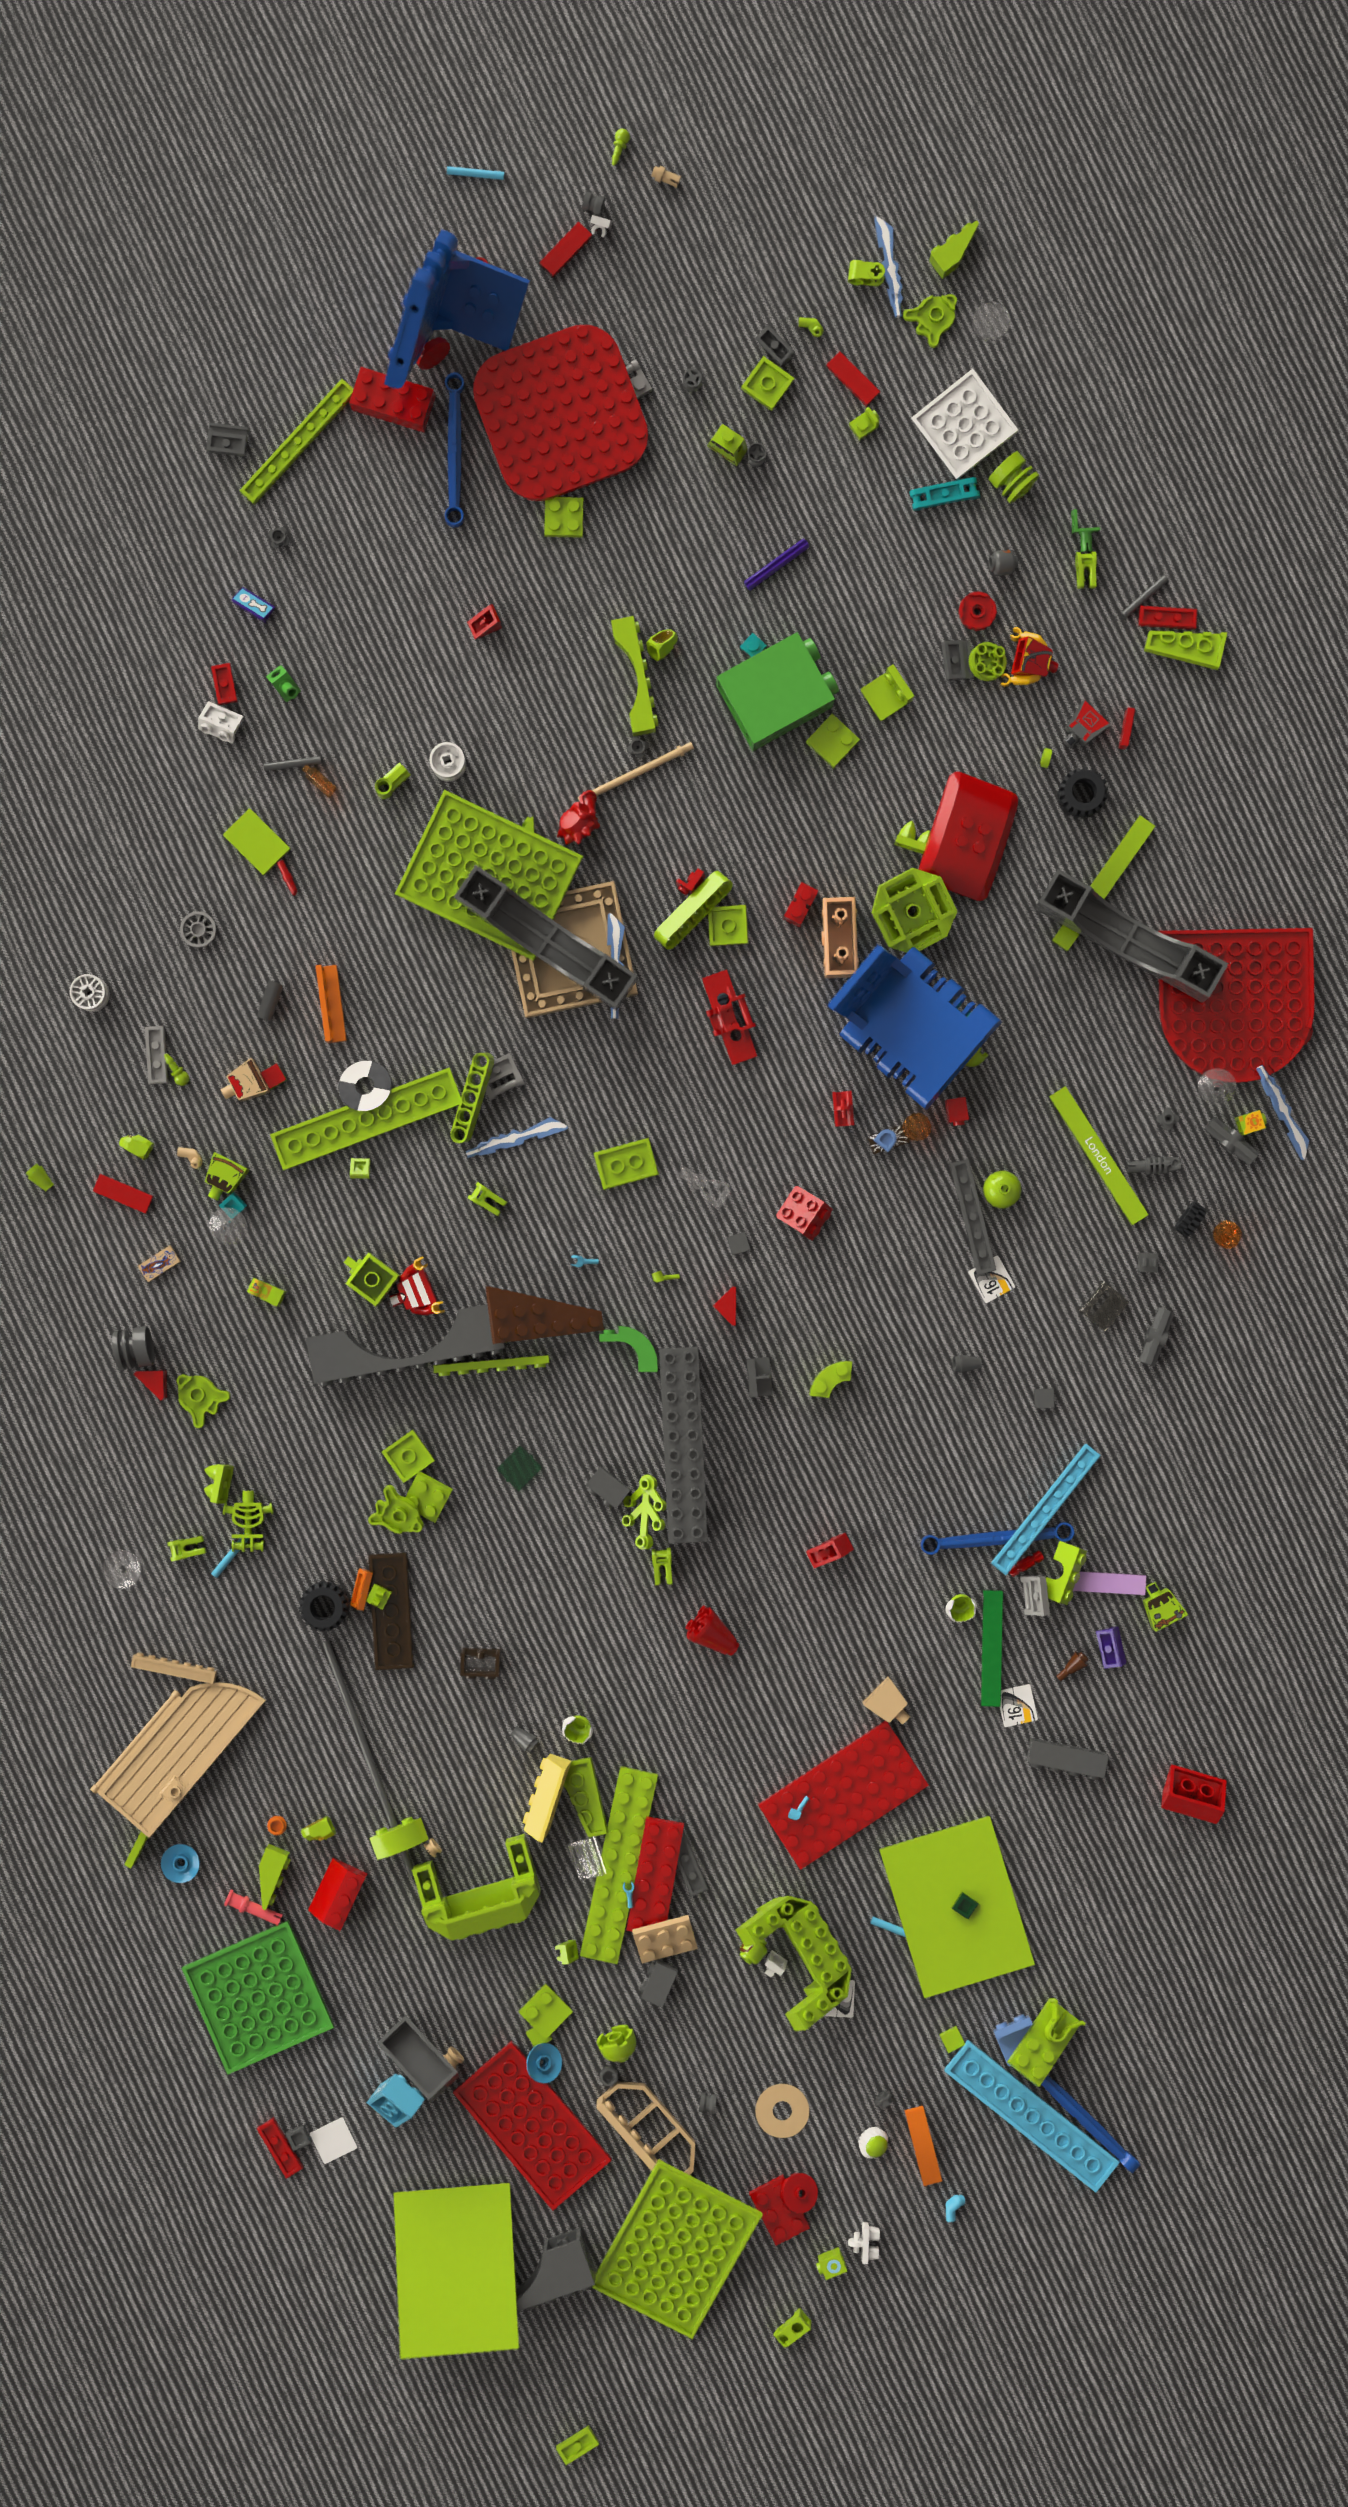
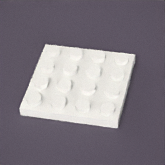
M971 369L911 418L956 480L1019 432L974 369Z

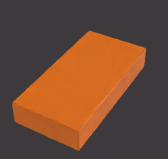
M360 1568L350 1606L364 1611L373 1573Z

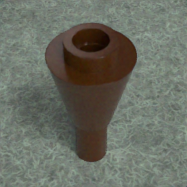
M1075 1651L1065 1668L1056 1677L1060 1681L1064 1680L1069 1674L1089 1666L1087 1663L1089 1659L1082 1651L1080 1653Z

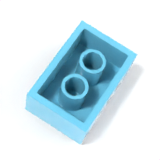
M394 2074L378 2086L366 2103L396 2128L412 2118L425 2098L422 2097V2093L417 2088L409 2086L403 2076Z

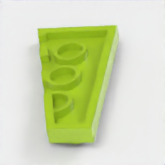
M1149 631L1144 651L1218 670L1228 632L1211 634V632L1192 633L1184 631V633H1175L1174 631Z
M592 1757L573 1760L570 1764L564 1788H566L570 1801L578 1812V1817L587 1836L593 1837L607 1834V1824Z

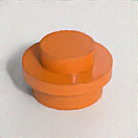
M273 1816L268 1821V1831L273 1835L283 1834L287 1828L286 1820L281 1816Z

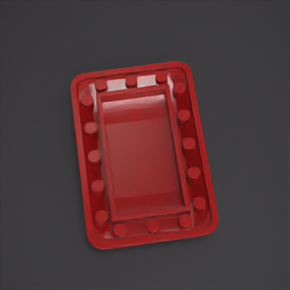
M958 771L953 772L947 780L918 869L940 876L948 891L975 901L985 900L990 892L1010 834L1018 806L1017 795Z

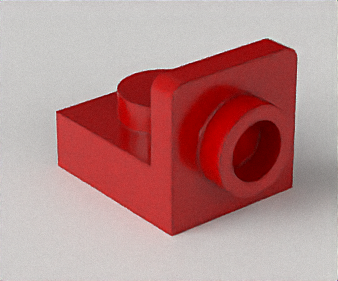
M697 868L695 873L692 872L689 875L688 883L677 879L678 890L685 895L688 893L691 895L706 878L705 873Z

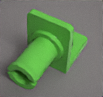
M1077 509L1071 511L1072 534L1078 533L1080 535V552L1093 551L1092 534L1101 529L1100 527L1078 529Z
M281 665L266 676L286 702L296 698L298 693L301 692L300 688Z

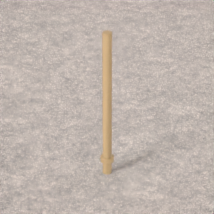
M691 742L683 746L679 745L676 747L677 749L592 791L596 793L597 797L678 756H685L684 753L694 749Z

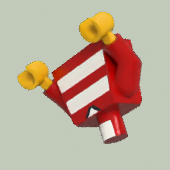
M420 1257L402 1273L399 1278V1284H397L399 1293L389 1296L393 1307L404 1303L406 1310H410L413 1314L427 1316L444 1313L445 1310L439 1309V1305L443 1304V1302L437 1301L424 1269L428 1264L422 1265L421 1259L424 1257Z

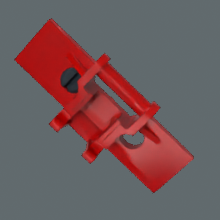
M727 970L702 978L712 1007L711 1010L706 1011L707 1017L711 1021L714 1037L722 1036L731 1064L734 1065L757 1057L748 1029L755 1027L756 1024L753 1023L747 1007L745 993L736 996ZM738 1001L746 1026H739L733 1011L732 1002ZM733 1030L740 1031V1040L733 1041L730 1034Z

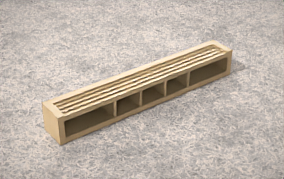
M143 1653L134 1654L131 1662L132 1668L211 1684L215 1683L217 1670H214L215 1668L192 1666L188 1662L182 1664L178 1660L168 1661L167 1658L161 1657L158 1659L154 1655L144 1656Z

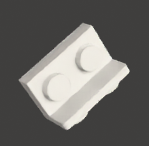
M208 701L198 718V729L205 734L218 737L222 741L234 743L235 734L243 722V716Z

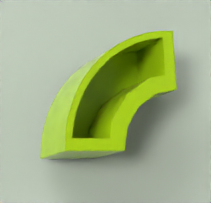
M852 1361L836 1362L821 1370L812 1382L809 1395L829 1398L832 1389L837 1384L843 1381H850Z
M408 1817L402 1820V1824L390 1829L383 1827L376 1830V1835L369 1839L377 1860L403 1852L427 1841L428 1836L421 1818L413 1819Z

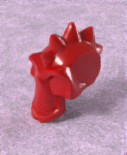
M587 790L579 796L580 802H575L561 816L557 837L564 838L565 845L573 841L580 844L582 839L590 836L594 829L600 827L596 817L597 797L594 791Z

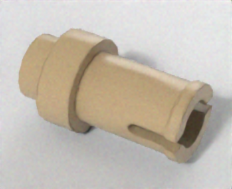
M663 166L654 167L651 176L655 178V181H662L677 188L681 178L680 175L665 170L666 168Z

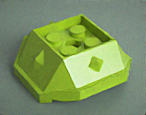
M911 868L878 886L871 913L888 947L907 953L913 947L921 951L947 937L958 911L940 876ZM911 906H915V914L909 916L908 909Z

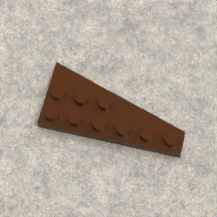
M485 1286L493 1344L604 1330L602 1311Z

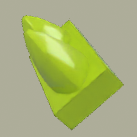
M910 821L901 829L894 845L923 854L930 831L922 833L915 840V825L913 821Z
M228 1464L211 1465L204 1470L214 1480V1484L204 1488L205 1494L210 1498V1502L225 1504L228 1499L234 1466Z

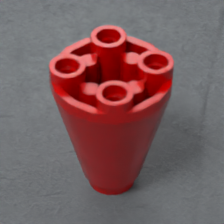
M705 1605L700 1608L694 1620L691 1619L685 1627L688 1630V1640L719 1653L731 1656L739 1647L737 1639L713 1609L707 1608Z

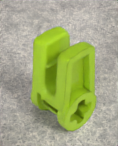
M1096 551L1091 552V554L1076 552L1077 589H1082L1085 586L1084 569L1088 570L1089 588H1096Z
M477 1182L474 1192L467 1198L499 1217L501 1212L496 1207L488 1204L485 1199L490 1197L495 1203L497 1202L502 1206H506L508 1202ZM482 1190L481 1195H480L479 1198L477 1199L478 1194H479L480 1191Z
M204 1536L167 1542L172 1555L170 1560L177 1561L207 1553L205 1547L193 1550H186L185 1548L187 1545L203 1542Z
M671 1548L660 1551L651 1549L655 1586L661 1584L660 1566L662 1565L665 1566L667 1584H672Z

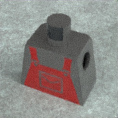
M1083 700L1064 728L1069 735L1063 742L1069 748H1072L1077 742L1084 747L1106 731L1111 724L1089 703Z

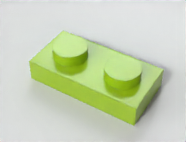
M588 2425L558 2444L556 2450L565 2465H568L598 2446L599 2441Z

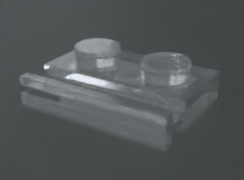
M594 1837L568 1843L580 1881L606 1874Z

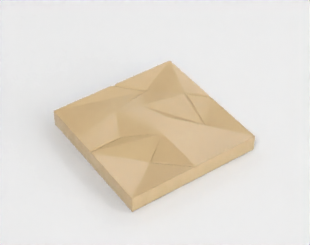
M614 881L567 891L553 920L610 957L611 945L607 946L608 914H613L623 924ZM624 930L619 960L624 964V967L633 972ZM511 950L525 1018L602 1003L600 999L537 956L533 961ZM636 983L626 997L638 995Z

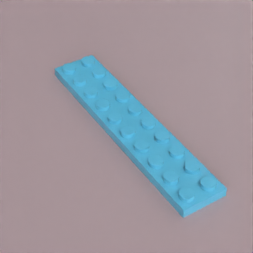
M970 2040L965 2042V2045L961 2047L944 2069L948 2075L1094 2192L1099 2190L1120 2163L1116 2157Z

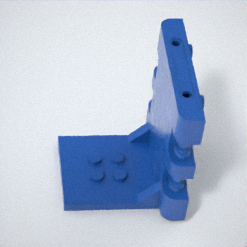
M441 229L435 240L433 250L428 251L423 267H419L416 271L408 293L403 298L402 306H404V311L396 340L388 354V359L391 360L384 384L396 389L404 386L413 365L417 363L421 356L423 346L430 340L434 330L452 329L504 351L509 350L530 280L456 251L458 246L456 236Z
M878 944L827 1006L850 1020L840 1032V1036L859 1053H862L866 1048L865 1053L868 1055L873 1052L878 1044L882 1047L875 1055L874 1061H880L877 1068L888 1078L893 1075L895 1079H898L906 1069L910 1071L909 1075L902 1082L904 1087L908 1086L905 1093L925 1110H928L1003 1021L982 1004H979L972 1011L975 1007L973 1001L962 1012L959 1011L958 1008L967 997L964 994L960 995L965 989L953 979L946 983L947 979L944 977L940 978L932 988L929 984L937 976L938 972L935 969L932 970L935 964L917 948H911L900 960Z

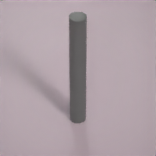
M1163 575L1121 612L1122 617L1126 619L1167 583L1169 581L1168 578Z
M321 756L264 763L263 765L264 771L322 764Z

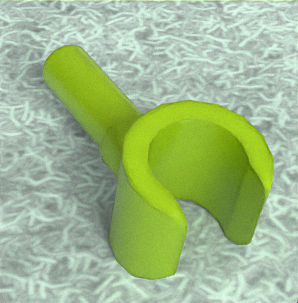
M662 1271L652 1273V1278L654 1282L658 1283L664 1280L680 1279V1275L663 1276Z

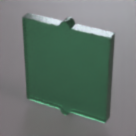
M520 1445L497 1470L506 1478V1482H510L520 1491L543 1467L533 1458L532 1454L530 1455Z

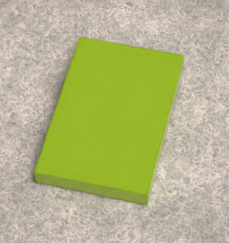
M250 808L223 834L263 876L291 850Z
M649 1138L593 1153L603 1190L659 1175Z

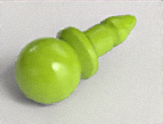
M619 129L615 134L616 141H614L613 145L616 147L612 156L613 166L619 161L622 149H626V144L630 140V134L626 129Z
M164 1054L166 1063L169 1064L170 1069L173 1071L171 1075L174 1076L175 1083L179 1086L188 1084V1073L183 1071L182 1067L178 1068V1065L170 1055Z

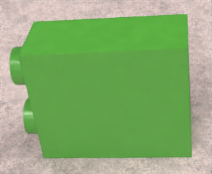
M798 632L716 676V687L752 751L833 708L835 701L833 695L839 692L838 685L829 671L821 675L815 664V661L821 659L815 643L811 638L802 641Z

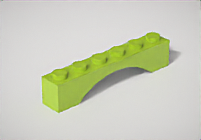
M634 616L611 620L615 644L629 657L634 666L638 681L636 700L629 713L633 737L655 733V727L659 725L657 715L652 713V708L655 707L653 696H649L648 689H651L649 677H645L644 671L648 670L646 659L641 657V652L644 651L642 640H638L637 633H640L639 623L634 621Z

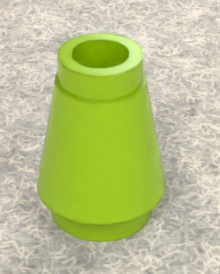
M36 1163L25 1173L30 1181L45 1192L54 1185L42 1165L39 1166Z

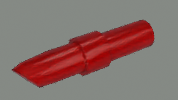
M284 860L277 862V865L282 873V878L292 895L295 896L297 888L293 877L289 873Z

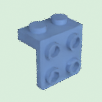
M1021 2014L1014 2017L1013 2022L1008 2024L1006 2021L996 2025V2029L993 2030L1006 2063L1030 2026L1033 2025L1029 2015Z

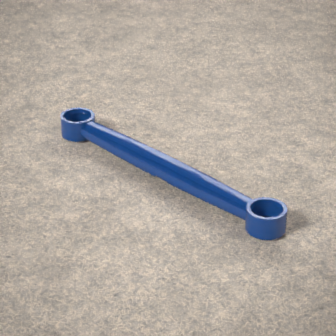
M453 372L448 374L445 379L446 390L449 392V507L446 509L444 516L446 523L450 527L457 528L464 522V514L460 508V393L463 392L465 384L462 375ZM458 378L461 381L460 388H449V380ZM451 511L461 513L462 517L458 522L453 523L448 520V514Z
M1060 1522L1055 1527L1043 1528L1034 1541L1057 1538L1060 1541L1067 1542L1073 1538L1074 1528L1069 1523ZM1061 1525H1067L1071 1529L1069 1537L1065 1539L1060 1538L1057 1533ZM1016 1530L967 1534L939 1539L933 1535H926L921 1539L920 1547L926 1554L933 1555L939 1549L1005 1545ZM928 1538H933L937 1542V1548L933 1552L926 1551L923 1547L924 1541Z
M1047 2075L1041 2085L1133 2174L1141 2165L1137 2159L1126 2151L1070 2094Z

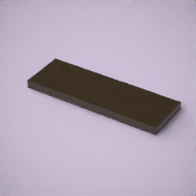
M407 1552L369 1554V1572L373 1573L370 1591L373 1585L377 1584L392 1592L383 1610L371 1604L375 1670L414 1668Z

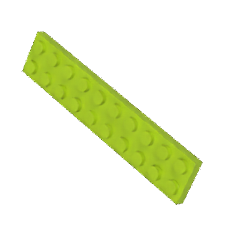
M449 1067L391 1089L387 1099L375 1109L358 1111L344 1106L272 1133L270 1137L282 1169L285 1171L459 1106L461 1096Z
M620 1766L607 1826L608 1833L605 1835L581 1947V1957L618 1964L629 1912L627 1895L623 1890V1884L625 1882L627 1890L632 1889V1882L635 1884L646 1816L649 1817L658 1774Z

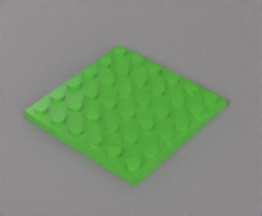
M289 1920L181 1968L227 2075L333 2029L335 2026Z

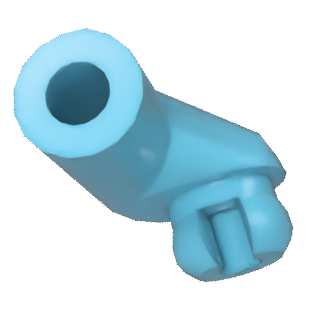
M954 2195L946 2202V2221H956L955 2211L963 2206L966 2201L963 2195Z

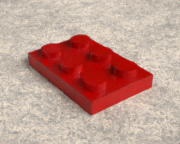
M783 2174L749 2192L758 2211L762 2212L761 2218L776 2246L810 2229L804 2214L789 2211L781 2200V2187L785 2180Z

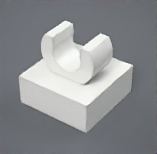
M592 215L590 223L596 225L592 227L591 233L595 234L596 229L601 228V237H605L607 234L606 228L611 229L613 221Z
M771 1950L765 1962V1966H767L765 1974L769 1977H772L775 1973L781 1976L785 1971L788 1961Z

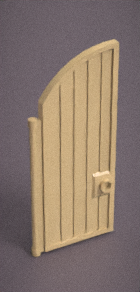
M220 1682L192 1686L182 1697H180L181 1694L177 1690H174L164 1705L90 1790L95 1794L98 1793L150 1838L266 1702L263 1697L242 1686Z

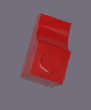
M845 1532L808 1549L806 1553L813 1568H817L844 1557L853 1551L854 1548Z

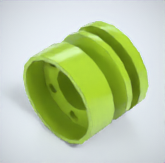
M1018 451L1004 460L988 478L996 489L1003 485L1006 486L1002 496L1005 497L1011 493L1007 498L1010 504L1029 492L1040 476L1037 472L1028 476L1032 472L1033 467L1029 466L1024 470L1022 469L1026 460Z

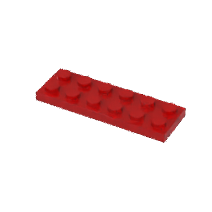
M646 1816L632 1895L633 1908H630L626 1931L633 1932L632 1930L667 1921L684 1823Z

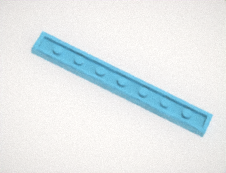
M1086 1443L1083 1445L993 1559L991 1564L1005 1576L1009 1573L1099 1459L1100 1454Z

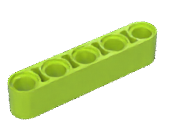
M720 871L713 872L656 929L654 938L667 950L676 947L731 891L733 887L732 881Z
M477 1053L473 1057L450 1134L451 1139L455 1143H465L472 1138L494 1065V1057L490 1053ZM482 1056L487 1060L485 1066H482L480 1063ZM477 1074L481 1077V1083L479 1085L475 1082V1076ZM471 1093H473L476 1097L474 1103H472L469 1100V1095ZM466 1111L470 1114L469 1121H466L464 1119V1113ZM460 1129L465 1133L464 1139H460L458 1136Z

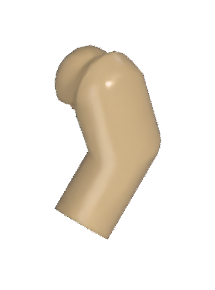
M178 1147L177 1156L188 1158L192 1168L198 1169L202 1165L203 1161L197 1150Z

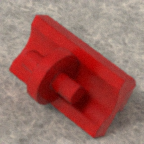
M852 1091L832 1092L835 1127L854 1126Z

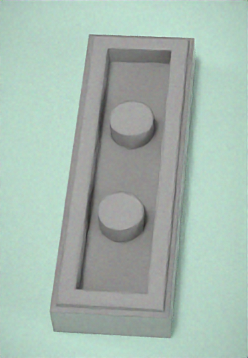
M165 1026L145 1027L148 1084L169 1083L168 1065L164 1054H167Z

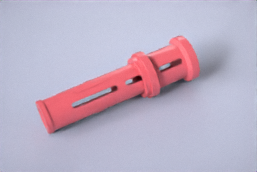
M230 1890L224 1906L229 1905L238 1909L240 1913L245 1911L278 1926L283 1914L268 1908L264 1910L261 1905L250 1901L248 1896L243 1897L234 1893V1890Z

